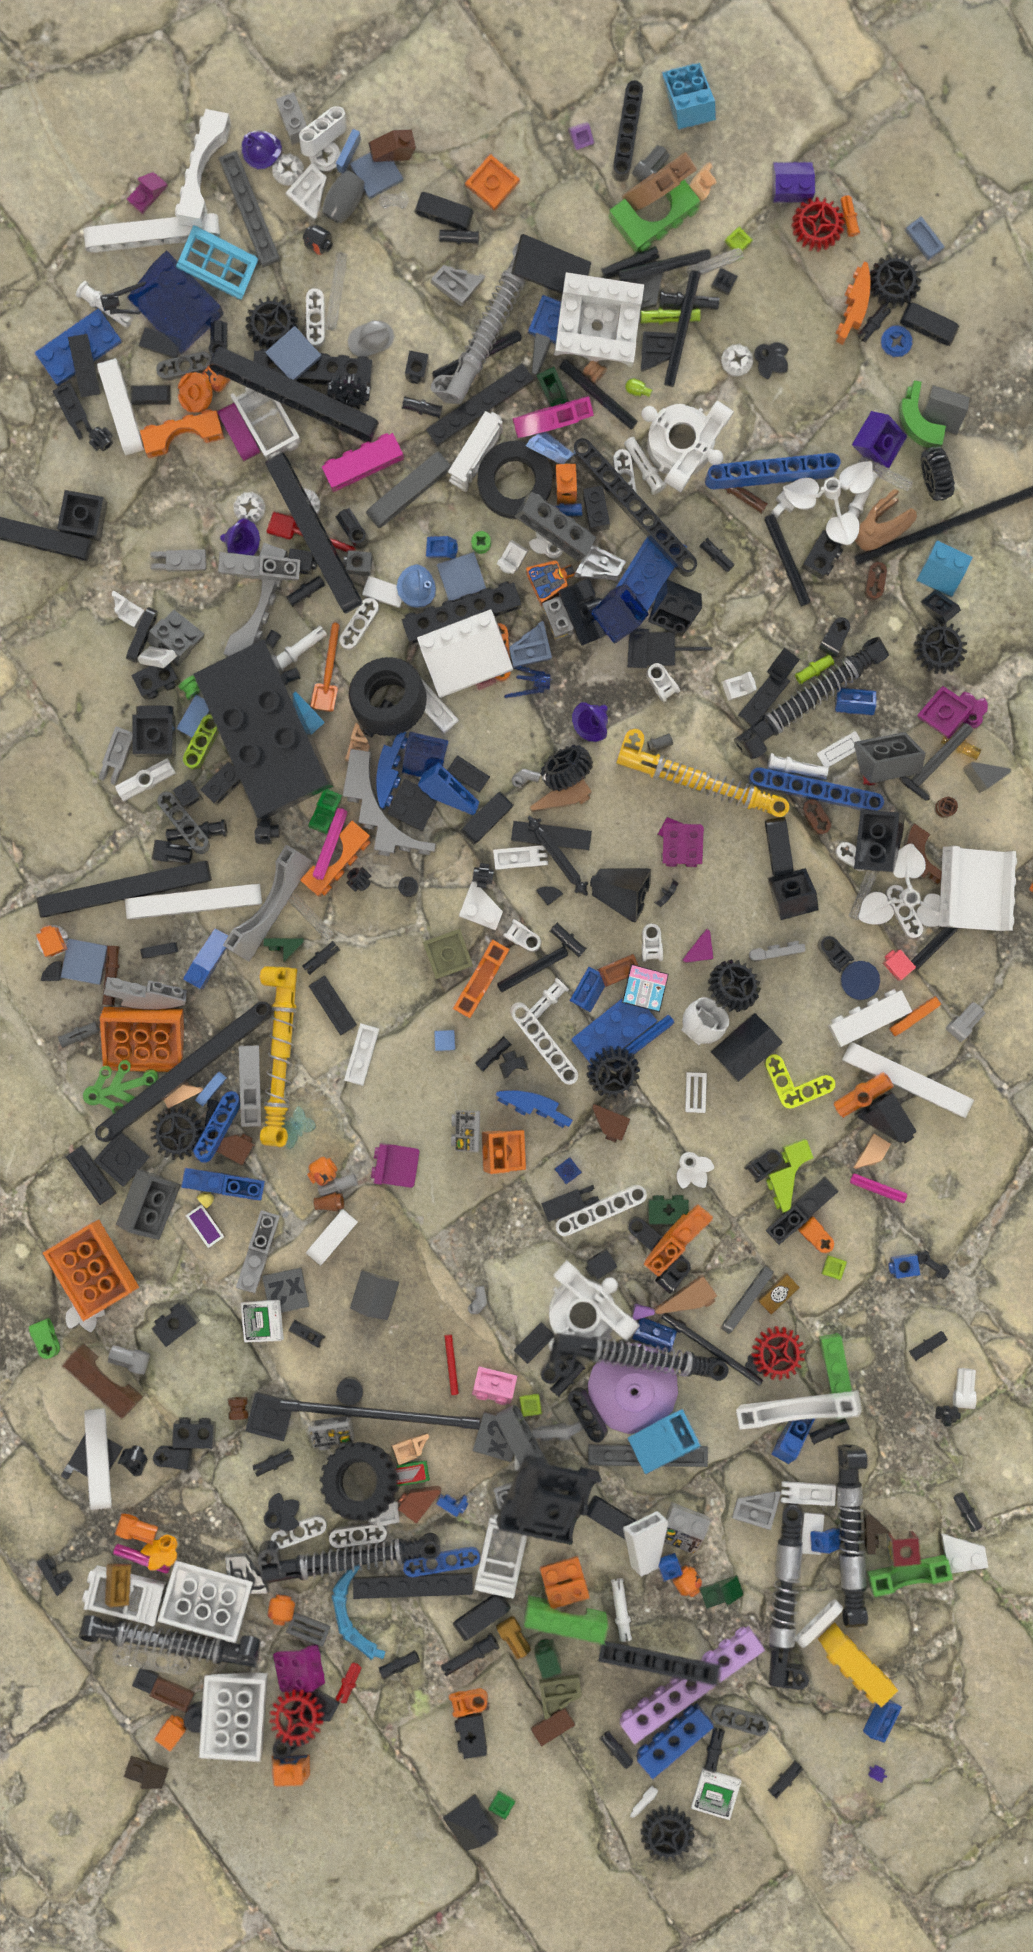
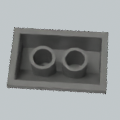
M906 732L854 742L860 772L870 783L922 773L926 753Z
M137 1169L116 1225L129 1233L159 1240L181 1184Z

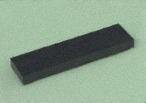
M513 821L511 841L542 845L535 835V830L531 829L529 831L527 829L529 826L528 822ZM540 824L541 827L546 829L558 847L589 851L592 831Z

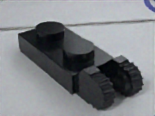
M68 382L52 390L78 439H83L82 433L77 427V424L84 422L85 428L90 434L93 429L87 420L89 418L71 383Z
M594 1185L580 1190L575 1189L542 1202L541 1205L548 1222L599 1201L598 1196L591 1197L585 1201L581 1198V1194L593 1191L595 1189Z

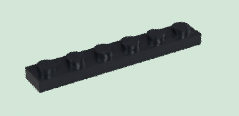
M520 364L426 429L427 434L436 447L440 446L481 418L485 411H491L532 383L534 378L524 364Z
M472 1573L428 1574L417 1577H409L407 1575L353 1577V1599L473 1595Z

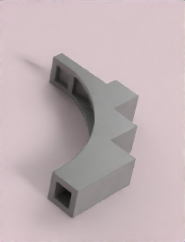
M351 749L343 796L347 798L348 802L359 803V800H362L358 823L363 824L362 828L374 830L375 826L378 827L374 850L378 851V855L390 856V853L395 854L396 846H399V850L411 852V849H417L419 854L430 855V852H435L436 844L410 838L398 830L386 818L375 799L371 785V752Z

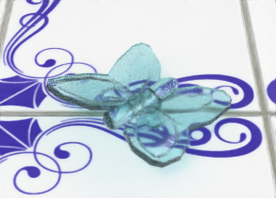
M300 1106L296 1107L293 1118L290 1117L289 1121H283L285 1125H282V1127H285L288 1133L287 1149L295 1146L298 1135L300 1137L303 1136L302 1131L305 1133L312 1132L316 1128L315 1122L311 1118H306L305 1112Z

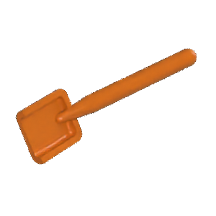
M334 622L331 627L324 684L317 683L314 686L310 707L315 710L334 711L338 688L337 686L330 685L340 627L337 622Z

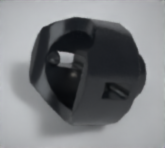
M272 818L265 820L257 819L255 842L261 845H272L273 838H280V825H273Z
M515 1050L502 1054L505 1062L500 1063L499 1067L504 1079L508 1078L515 1069L529 1070L524 1055L517 1057Z
M352 1376L342 1379L336 1390L339 1401L349 1406L358 1403L364 1392L361 1382Z
M134 1445L132 1448L123 1450L117 1464L123 1465L136 1477L142 1475L148 1458L144 1454L142 1447Z
M198 1701L189 1706L184 1714L185 1727L193 1733H201L203 1701Z

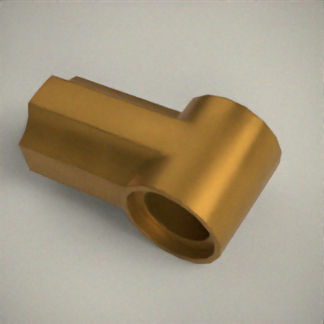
M514 1615L496 1625L499 1635L503 1641L507 1642L516 1659L523 1658L531 1651V1647L523 1636L522 1629Z

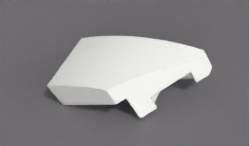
M113 591L115 613L118 614V618L137 629L145 611Z

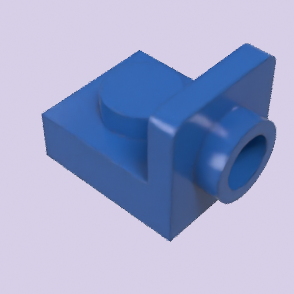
M449 536L427 537L426 557L456 558V553L458 552L457 540Z
M440 1494L436 1505L457 1517L459 1512L463 1514L468 1506L466 1502L467 1496L463 1495L459 1503L456 1504V1500L450 1495L446 1494L444 1496Z
M831 1528L823 1532L812 1531L810 1533L811 1550L813 1552L829 1554L840 1549L841 1541L838 1537L840 1535V1528Z
M676 1553L660 1558L658 1566L664 1581L683 1575Z

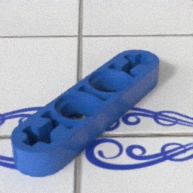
M230 1091L225 1093L195 1146L194 1154L198 1161L203 1163L209 1162L215 1155L240 1108V1097L236 1092ZM235 1099V1103L231 1102L229 1105L228 1101ZM226 1114L228 1116L226 1121L222 1123L217 1121L220 1115ZM212 1131H217V1138L213 1140L208 1138ZM207 1150V1154H200L201 1151Z
M475 1547L442 1551L435 1559L438 1565L434 1569L427 1567V1559L419 1556V1559L415 1557L412 1560L410 1557V1560H407L403 1565V1571L409 1577H417L469 1568L479 1563L480 1553ZM469 1552L477 1556L474 1557V1561L466 1558L463 1559V1564H460L459 1553H463L462 1557H467ZM454 1555L457 1558V1563L455 1565H448L446 1563L447 1556ZM420 1560H423V1571H421V1566L416 1567L414 1572H411V1569H407L410 1562H413L414 1565H420Z

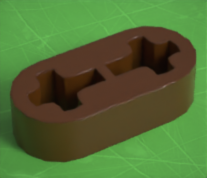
M882 562L873 563L868 570L865 595L870 600L879 599L884 592L887 568ZM876 567H880L879 571H882L878 579H875L876 573L873 572ZM874 583H877L876 590L879 592L874 596L869 589H872Z
M812 799L806 801L802 806V812L811 828L818 835L826 834L831 828V822L820 803ZM808 804H810L811 806H816V809L814 810V812L817 815L816 817L812 812H807L806 809L809 808ZM816 818H819L821 823H826L824 831L823 829L818 830L817 826L819 823Z

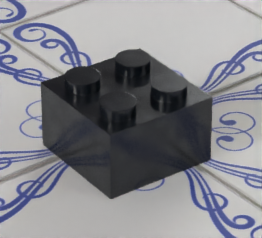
M64 490L57 529L60 532L101 541L108 502L102 496Z
M132 714L133 755L136 757H176V717L173 714Z

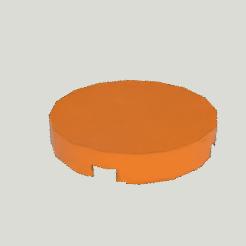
M198 372L187 373L181 378L178 384V399L182 407L194 413L205 411L209 407L213 395L212 386L208 378Z

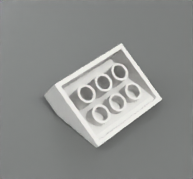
M491 609L417 637L439 698L513 670L499 626Z
M175 1561L158 1621L236 1643L253 1582Z
M243 1672L205 1675L199 1758L260 1762L263 1752L268 1673Z

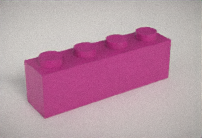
M386 433L379 436L375 442L362 444L360 449L355 451L349 450L343 453V457L336 460L335 458L327 460L322 469L332 491L335 492L404 460V456L394 434Z

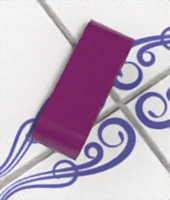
M234 402L217 411L243 462L261 453Z

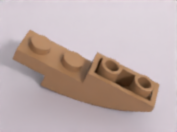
M684 152L657 173L651 174L626 192L621 198L623 200L626 199L634 211L637 212L680 185V182L694 173L697 167L687 152Z

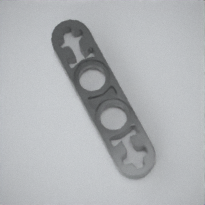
M161 793L157 799L161 810L197 854L206 853L210 849V843L206 835L172 793ZM165 799H167L168 801L170 800V803L173 806L171 809L166 803H164ZM176 812L183 813V817L180 820L173 819V815ZM187 826L194 827V831L191 834H185L184 830ZM196 837L204 844L203 847L198 846L195 840Z
M766 1265L760 1270L721 1325L723 1331L730 1334L772 1277L773 1270Z

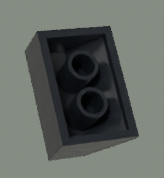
M754 1013L717 1045L711 1053L733 1079L739 1082L775 1051L783 1041Z

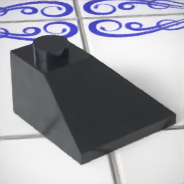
M476 1794L443 1817V1820L466 1851L482 1847L498 1835L499 1826Z

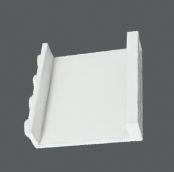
M960 846L943 847L939 927L1013 931L1016 851L998 852L963 849Z

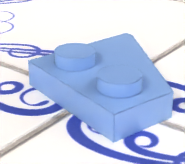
M547 432L537 434L526 445L528 448L559 464H566L574 456V453Z

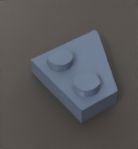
M544 621L538 623L534 629L527 632L519 641H516L509 647L513 668L552 659Z

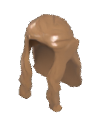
M897 489L891 491L885 498L880 499L869 511L867 518L859 524V533L855 542L861 549L869 551L883 546L899 537L916 521V511L910 508L893 520L879 524L876 523L880 516L898 503L899 500L894 498L899 493Z

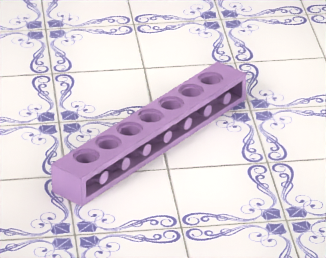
M750 1626L746 1628L741 1627L731 1639H724L719 1643L717 1649L706 1652L702 1656L703 1659L701 1661L723 1665L720 1682H722L765 1651ZM743 1644L745 1647L742 1651L737 1652L734 1650L736 1645ZM721 1656L728 1657L726 1663H719L718 1659ZM672 1677L670 1683L656 1688L653 1692L654 1694L649 1698H642L637 1703L638 1706L632 1710L627 1709L621 1714L620 1725L635 1745L715 1686L696 1682L694 1686L689 1687L686 1685L688 1680ZM673 1691H677L680 1693V1695L677 1698H671L669 1696L670 1693ZM656 1703L664 1705L660 1710H655L653 1706ZM639 1715H646L647 1719L640 1722L637 1720V1717Z

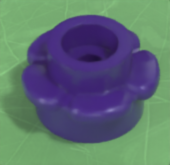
M878 1765L869 1767L868 1775L883 1783L884 1778H887V1775L884 1774L886 1770Z

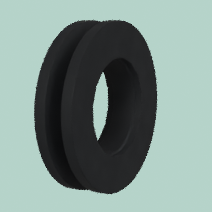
M507 441L496 445L484 456L478 469V489L483 502L492 512L504 518L517 519L514 516L525 497L511 499L498 491L495 485V476L502 465L513 461L525 463L535 475V484L531 492L539 494L546 502L551 493L552 470L546 456L526 446L527 442Z

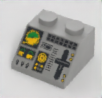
M456 1110V1114H452V1126H455V1134L451 1135V1146H455V1151L479 1152L480 1111Z
M351 1416L314 1420L309 1426L313 1447H319V1450L330 1449L331 1445L344 1447L345 1444L352 1443L355 1439Z
M671 1502L665 1518L668 1521L664 1543L695 1554L702 1544L710 1525L709 1516Z

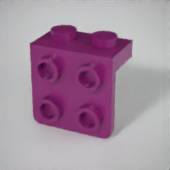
M665 824L663 853H661L662 863H666V866L677 867V864H685L686 867H697V864H702L704 827L701 824Z
M380 1143L379 1147H375L374 1159H377L376 1167H372L371 1178L374 1179L373 1184L382 1185L383 1183L412 1188L415 1185L419 1149Z
M311 1644L300 1651H277L273 1654L281 1692H292L293 1689H296L297 1692H300L301 1689L304 1692H312L325 1684L321 1654L317 1644Z

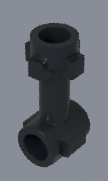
M925 1249L916 1251L915 1254L918 1256L920 1265L926 1264L936 1272L935 1276L939 1279L942 1278L944 1280L948 1276L950 1270L944 1263L939 1265L930 1258L929 1252Z

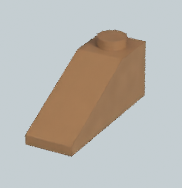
M582 779L580 784L577 783L574 787H569L567 790L551 791L530 806L531 812L573 806L578 803L582 805L590 799L589 795L592 791Z
M700 1275L656 1306L654 1311L656 1314L701 1308L704 1305L709 1307L716 1301L714 1298L717 1295L704 1276Z

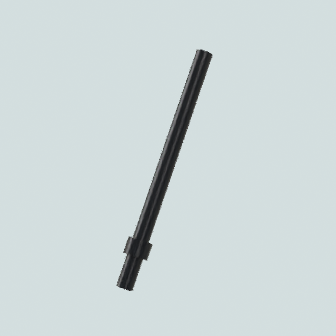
M668 1313L662 1315L661 1318L672 1325L675 1331L678 1333L682 1332L756 1385L760 1386L762 1384V1378L688 1328L685 1322L680 1319L677 1320Z

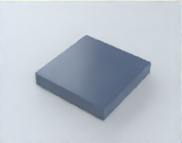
M371 152L350 163L355 175L365 182L364 191L369 200L403 181V177L394 161L373 162Z
M295 326L265 352L283 374L294 381L322 357Z
M474 552L437 564L448 600L456 601L466 594L474 595L486 588Z
M68 939V950L65 953L61 978L101 985L104 963L107 956V946Z

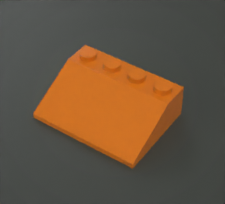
M103 1008L100 1016L103 1066H109L112 1070L118 1071L119 1063L122 1060H127L131 1063L130 1071H147L152 1069L156 1072H169L183 1061V1009ZM127 1064L121 1065L122 1069H128Z
M99 1219L43 1252L44 1257L82 1321L87 1320L139 1288V1285Z

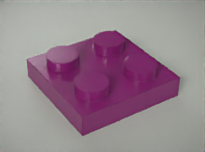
M942 686L917 716L918 719L950 739L974 711V706Z

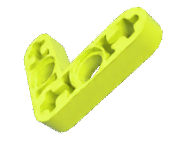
M772 1054L765 1059L766 1070L778 1098L785 1108H795L830 1093L835 1088V1080L828 1075L820 1076L794 1087L784 1061L779 1055ZM771 1058H774V1060H779L777 1068L778 1070H781L783 1068L784 1072L777 1073L773 1076L772 1072H776V1070L773 1066H769V1063H771ZM779 1076L787 1078V1084L784 1087H779L776 1083ZM823 1079H825L826 1081H831V1084L828 1085L829 1089H826L825 1087L819 1088L818 1090L821 1093L817 1094V1088L813 1084L814 1082H816V1085L818 1086L823 1084ZM806 1086H810L813 1089L812 1096L808 1098L802 1093L803 1088ZM798 1090L802 1101L799 1102V1098L792 1100V1105L785 1103L786 1095L795 1096L797 1095L795 1091Z

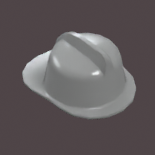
M370 321L352 330L348 337V347L356 356H370L384 351L393 343V330L386 322Z

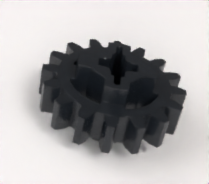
M344 373L343 377L337 374L336 378L332 377L331 382H328L327 396L352 408L360 409L361 405L366 406V402L369 401L370 387H367V381L362 382V377L355 378V374L348 376L347 373Z

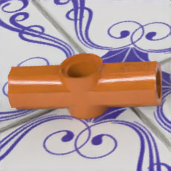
M882 1072L868 1082L858 1084L855 1090L835 1101L836 1111L844 1118L860 1107L869 1106L873 1099L893 1088V1083L889 1076ZM865 1092L868 1096L861 1097L859 1094Z

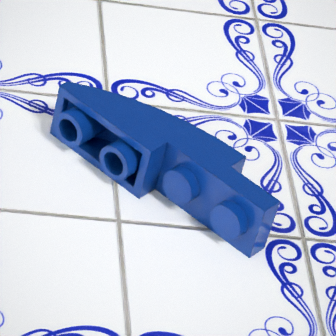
M405 731L396 735L392 747L384 744L380 754L376 788L379 806L383 810H385L386 806L390 807L394 797L391 793L394 788H398L401 778L398 777L399 772L393 770V768L398 767L401 756H399L401 749L405 750L409 738H406L407 733Z
M519 1090L497 1091L496 1096L499 1097L497 1101L506 1106L509 1103L516 1106L515 1111L524 1116L526 1113L531 1114L533 1109L536 1108L538 1115L547 1118V1116L555 1119L553 1123L562 1128L565 1125L569 1127L573 1121L556 1111L559 1105L558 1102L545 1096Z
M185 1167L181 1188L261 1201L265 1181Z

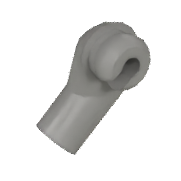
M522 769L513 775L512 784L515 787H520L528 780L538 783L540 773Z

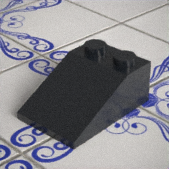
M860 810L854 869L894 872L903 837L904 814L900 812Z

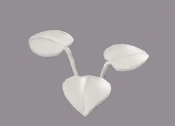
M860 462L847 467L840 474L839 480L833 477L828 478L824 483V487H821L820 492L819 485L815 480L801 478L789 485L783 486L784 494L793 506L803 510L813 508L816 505V498L821 497L823 493H825L827 498L834 499L838 517H833L828 521L826 525L827 535L834 542L850 545L858 536L859 521L853 513H845L841 516L838 497L841 494V488L845 491L850 489L853 494H862L871 488L873 483L872 462Z
M907 844L899 850L893 872L898 878L905 877L908 886L902 892L901 899L888 901L885 894L872 892L864 898L861 904L859 920L868 924L885 923L894 915V910L890 904L904 902L909 906L920 904L916 914L923 925L929 927L939 926L941 896L930 893L925 896L922 902L919 893L912 889L909 877L917 878L921 876L925 870L924 857L913 844Z

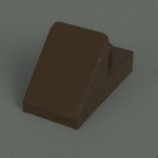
M863 1510L865 1551L868 1555H875L876 1548H879V1539L875 1534H891V1532L868 1510Z
M131 1755L124 1777L141 1783L140 1789H162L169 1768Z

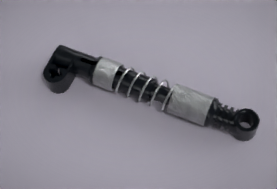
M853 1444L838 1445L839 1482L837 1483V1506L840 1508L838 1518L841 1519V1523L838 1525L841 1529V1534L838 1537L845 1541L839 1546L844 1551V1553L839 1555L841 1589L844 1595H846L844 1596L846 1600L844 1604L846 1606L842 1611L843 1623L846 1628L868 1625V1613L866 1607L863 1606L865 1605L863 1595L867 1589L866 1555L864 1554L865 1551H859V1543L865 1542L859 1540L864 1530H861V1522L864 1520L861 1519L863 1509H860V1505L863 1504L862 1483L859 1481V1469H867L868 1456L865 1449Z
M788 1503L783 1509L782 1524L784 1525L781 1526L783 1529L781 1534L783 1535L778 1540L776 1551L775 1576L781 1580L774 1583V1586L779 1591L773 1593L775 1602L772 1604V1607L775 1610L771 1615L774 1621L770 1625L769 1646L771 1648L768 1684L778 1688L803 1690L809 1684V1671L803 1665L790 1663L796 1628L793 1626L796 1625L794 1622V1615L797 1614L795 1612V1604H798L795 1594L799 1593L796 1590H792L793 1583H800V1581L793 1579H799L801 1573L803 1543L799 1537L801 1536L799 1531L802 1529L800 1526H802L803 1510L799 1504ZM789 1510H795L798 1513V1516L796 1518H790L787 1515V1512ZM781 1582V1588L777 1587L776 1583ZM780 1647L783 1648V1658H779ZM789 1671H794L793 1682L788 1681ZM797 1674H801L802 1678L800 1681L797 1680Z

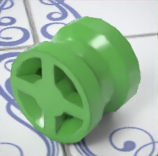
M478 531L472 536L471 544L473 550L479 554L489 551L491 538L488 533Z
M194 675L186 678L178 686L181 691L186 693L185 697L188 700L201 692Z

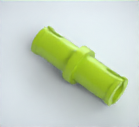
M827 654L818 661L809 663L808 667L794 675L797 682L802 685L812 677L820 676L822 671L833 666L835 663L833 658Z

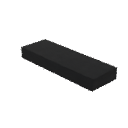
M770 675L738 716L750 726L756 724L790 683V680L786 678L781 683Z
M326 975L309 985L312 993L340 1036L357 1026V1023Z
M83 1145L66 1156L99 1205L117 1194Z

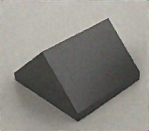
M932 385L922 417L930 423L946 426L945 432L957 435L968 411L970 397Z
M971 762L964 766L963 771L977 791L981 793L1011 773V768Z
M361 1270L350 1309L367 1317L388 1320L399 1281Z

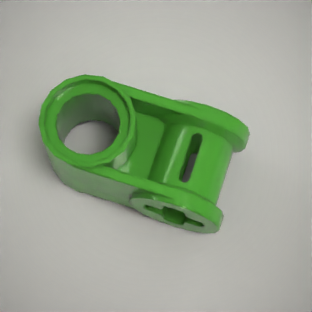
M47 1318L30 1325L29 1332L40 1357L49 1359L58 1355L60 1344L51 1320ZM51 1346L52 1350L47 1352L46 1348Z

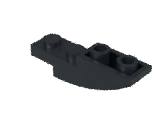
M824 1176L812 1188L810 1187L794 1201L790 1209L783 1212L766 1229V1232L780 1245L807 1222L810 1216L835 1196L839 1190Z

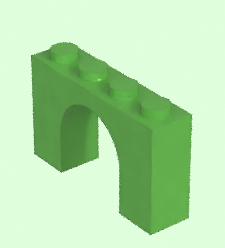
M685 179L680 182V185L665 194L669 200L671 210L660 221L650 222L640 218L626 199L609 210V219L634 252L648 250L652 246L651 243L657 239L658 241L662 240L670 229L678 228L686 217H693L699 211L700 199Z
M528 1595L524 1612L525 1628L604 1645L608 1627L607 1615L604 1611L586 1608L585 1615L567 1614L551 1608L548 1605V1599Z

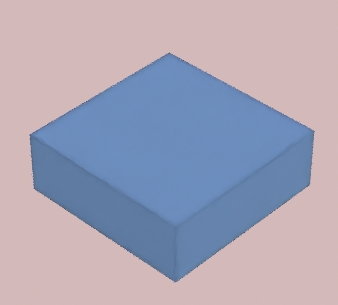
M455 1030L435 1031V1051L455 1050Z

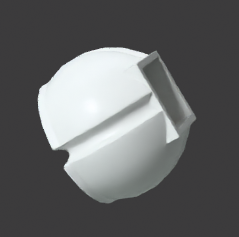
M702 997L693 1001L683 1014V1028L681 1030L697 1045L713 1043L719 1040L729 1026L727 1012L725 1009H722V1006L717 1007L716 1001L711 998Z

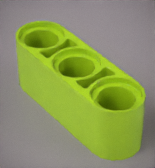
M212 715L203 717L184 753L183 762L192 770L201 768L219 734L216 726L211 730L206 727L208 721L213 720ZM200 738L207 739L204 747H198L197 742ZM192 755L198 757V761L194 765H190L188 762Z

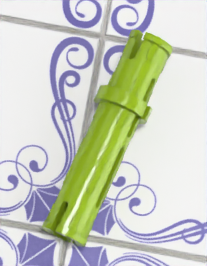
M658 308L655 311L641 310L640 321L641 324L658 323L659 325H662L663 322H678L681 309L663 310V308ZM692 309L690 321L700 322V309Z

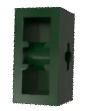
M652 1195V1199H648L649 1224H675L683 1214L687 1215L689 1213V1200L684 1198V1195H672V1199H664V1195ZM667 1204H669L670 1207L673 1208V1210L670 1211V1214H667L666 1211H663V1208H666Z
M546 1638L538 1641L537 1645H534L535 1658L542 1679L562 1673L561 1660L554 1640Z

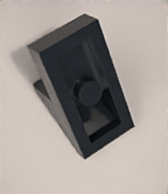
M936 589L921 601L923 607L940 625L943 621L945 623L961 611L958 604Z

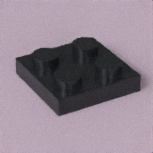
M404 778L387 815L423 832L438 801L424 793L417 784Z
M121 1132L109 1142L94 1159V1162L124 1187L136 1174L137 1169H140L151 1156L126 1134Z
M256 1392L245 1432L284 1442L292 1412L280 1411L281 1398Z

